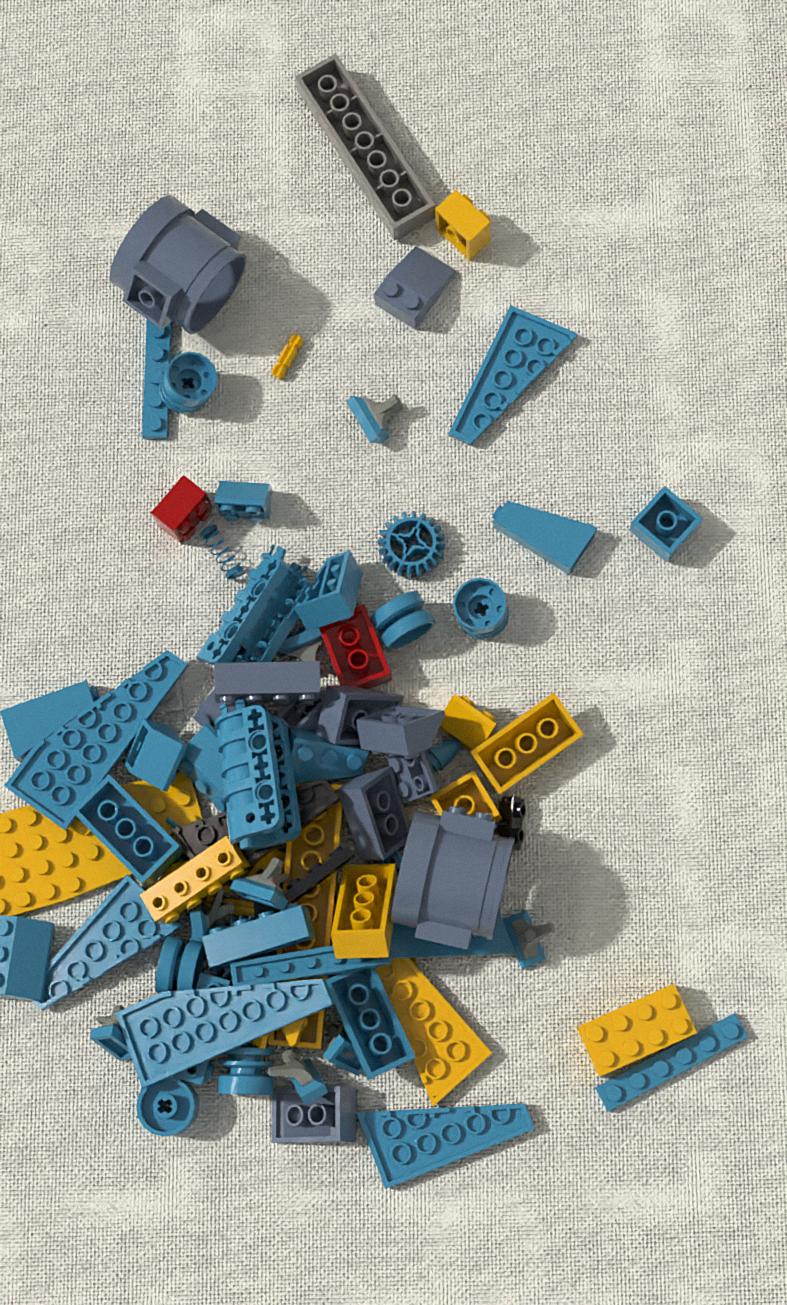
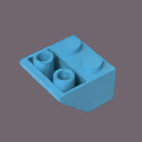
M220 481L214 503L220 516L226 520L236 521L238 518H248L252 522H262L263 519H270L272 489L270 484Z
M143 718L123 764L132 775L167 792L170 784L176 778V771L180 762L185 758L187 745L170 725Z

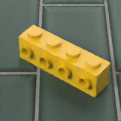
M225 836L140 894V897L155 922L170 924L180 917L179 913L185 909L190 910L201 903L200 899L207 894L212 895L223 888V883L229 879L234 880L245 873L244 869L250 865L237 843L230 844L229 837Z

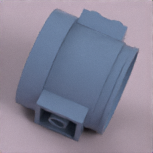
M167 195L153 203L139 217L125 236L113 259L110 269V281L125 292L122 300L124 303L161 330L173 321L178 326L183 327L189 334H195L206 327L227 303L242 278L247 257L241 251H237L241 238L240 235L203 208L195 214L192 209L177 198Z
M452 805L449 810H443L441 816L417 810L411 823L401 861L392 906L391 923L416 928L414 938L466 950L470 946L472 936L493 940L515 838H506L495 834L497 821L492 820V814L477 811L474 816L466 814V808Z

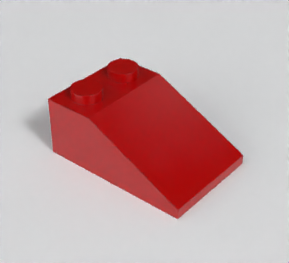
M365 604L355 607L354 615L343 622L337 621L319 627L340 685L371 689L392 681L390 669Z

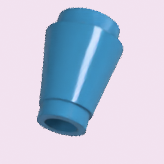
M455 737L427 750L435 772L438 770L442 771L462 750L461 744Z

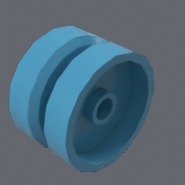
M418 591L407 592L392 599L376 610L370 617L376 631H385L381 639L387 650H395L417 640L436 624L429 610H421L424 606V600Z
M166 937L156 973L155 988L157 993L175 991L176 987L177 991L196 989L200 972H203L205 947L203 942L191 940L184 949V943L181 938Z
M174 1077L143 1088L138 1095L136 1104L138 1119L143 1127L152 1134L160 1136L181 1134L190 1128L198 1116L200 1107L198 1094L193 1086L185 1080ZM167 1101L172 1102V1105L170 1106L172 1108L171 1111H167L165 1109V1103Z

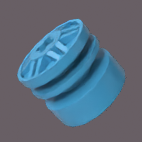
M185 352L178 354L171 360L159 381V393L162 401L169 409L177 413L191 414L199 411L205 406L217 386L218 375L215 366L207 357L200 353ZM185 384L189 386L186 390L182 387Z
M485 578L471 579L462 584L455 593L453 601L454 613L459 626L465 634L474 639L486 640L494 638L504 630L508 624L510 613L505 593L497 583ZM480 608L486 611L485 616H481L479 613Z
M245 1044L224 1053L225 1055H231V1061H219V1065L230 1068V1073L218 1076L217 1094L273 1095L274 1077L262 1074V1069L274 1066V1062H263V1055H275L274 1048L265 1047L264 1049L254 1044Z

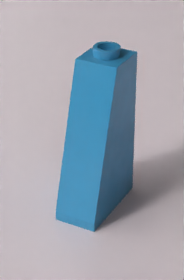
M507 501L503 507L499 505L492 516L494 519L493 528L568 575L597 533V527L511 501Z
M85 680L1 710L0 714L15 759L22 762L36 743L46 739L54 733V730L61 725L67 724L78 713L98 700L100 696L96 686H91Z

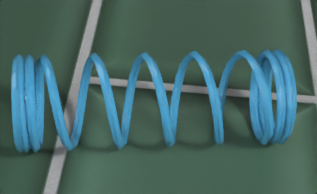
M210 525L203 529L199 536L201 539H207L205 545L212 547L210 553L218 555L216 562L223 563L221 570L227 571L225 574L228 580L236 578L243 572L244 568L240 566L241 563H238L231 569L223 570L225 563L232 560L235 555L225 561L218 562V557L228 551L230 547L225 548L219 553H212L214 547L224 542L225 539H221L214 545H207L208 540L220 532L219 530L217 531L216 525Z

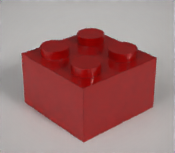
M183 475L152 510L151 514L162 530L182 544L184 540L187 541L194 535L195 527L201 521L204 522L212 513L211 509L213 506L207 493Z

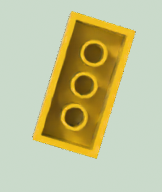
M396 864L344 865L331 931L335 959L389 957L394 923H391V913L398 879Z
M675 984L576 1027L597 1077L603 1076L697 1033Z

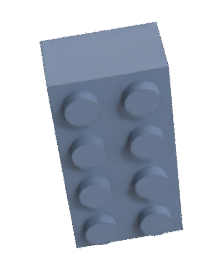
M320 661L214 663L215 702L221 703V705L227 703V707L236 706L235 701L238 699H244L247 702V706H262V702H273V706H286L288 702L298 701L299 705H314V701H319Z

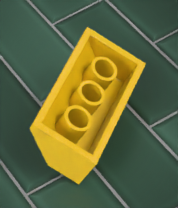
M553 692L471 750L470 754L493 791L500 795L584 734L555 692Z

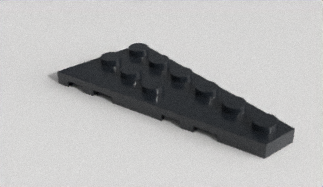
M326 778L296 787L301 829L341 801ZM284 796L281 798L283 809L287 808L290 803L289 797ZM227 810L215 816L194 821L192 824L171 829L190 860L225 836L229 837ZM287 822V827L283 831L288 833V828L292 827V824ZM281 844L261 849L241 850L250 865L244 871L248 870ZM229 879L228 881L223 883V887H225L233 880Z

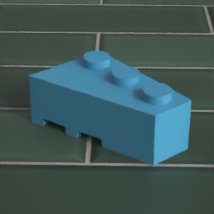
M350 550L328 557L315 575L316 583L312 589L307 587L305 590L306 598L302 603L297 602L294 606L307 631L337 621H346L354 615L363 573Z
M289 727L288 735L295 784L312 782L321 778L329 780L362 775L369 751L361 749V745H335L316 735V732ZM280 772L281 776L279 779L281 783V778L285 777V775Z

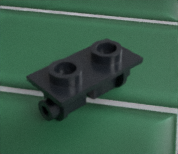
M512 795V797L503 796L502 801H499V813L503 820H507V825H498L497 834L506 838H515L513 849L520 851L524 840L522 823L526 815V805L524 799Z

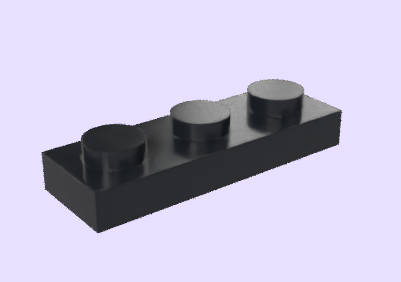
M348 845L345 848L339 846L328 855L330 859L324 864L318 862L307 871L309 875L303 880L297 878L286 887L288 891L284 893L290 903L297 902L355 858Z

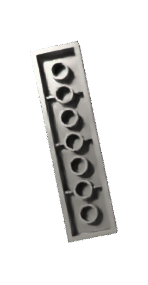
M335 53L295 76L298 93L394 241L435 218V203L337 54Z

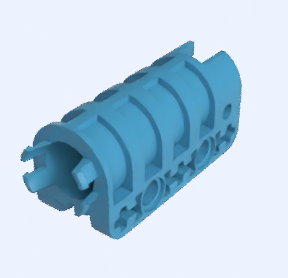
M272 544L268 554L262 553L260 555L261 563L257 569L250 571L246 577L248 583L245 588L237 591L233 598L235 603L231 610L223 613L220 618L222 624L216 633L211 632L197 654L196 659L213 666L214 663L271 662L299 618L294 606L297 602L302 603L306 598L304 592L307 587L312 589L314 586L313 583L302 576L308 567L305 566L301 571L297 572L302 566L294 562L289 566L284 562L287 550L280 546H277L276 552L272 555L275 547Z
M244 699L235 701L236 710L228 712L227 703L220 706L222 715L215 720V727L218 735L217 744L221 760L220 768L224 784L223 792L227 808L226 816L230 844L240 842L241 850H254L296 839L301 832V821L286 723L278 717L271 716L262 706L252 705L246 707ZM274 724L278 726L274 731L275 735L273 734ZM282 747L283 754L277 759L276 750L274 749ZM280 772L285 775V777L281 778V783L279 779L281 776ZM288 796L290 803L287 808L283 809L281 798ZM287 822L292 824V827L288 828V833L283 831L287 827Z

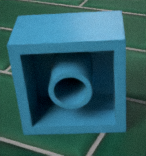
M664 486L630 524L629 531L664 561L668 562L700 527L703 518Z

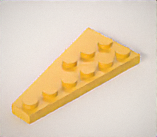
M391 959L392 965L375 967L416 1056L413 1060L431 1104L435 1106L489 1057L492 1052L410 959Z

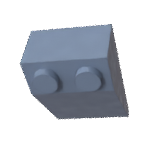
M415 246L385 277L374 293L375 305L416 330L451 281L456 270Z
M327 685L316 735L335 745H360L356 719L394 705H402L404 696L352 686Z
M326 1087L328 1093L304 1105L296 1088L274 1089L272 1095V1143L356 1142V1087Z

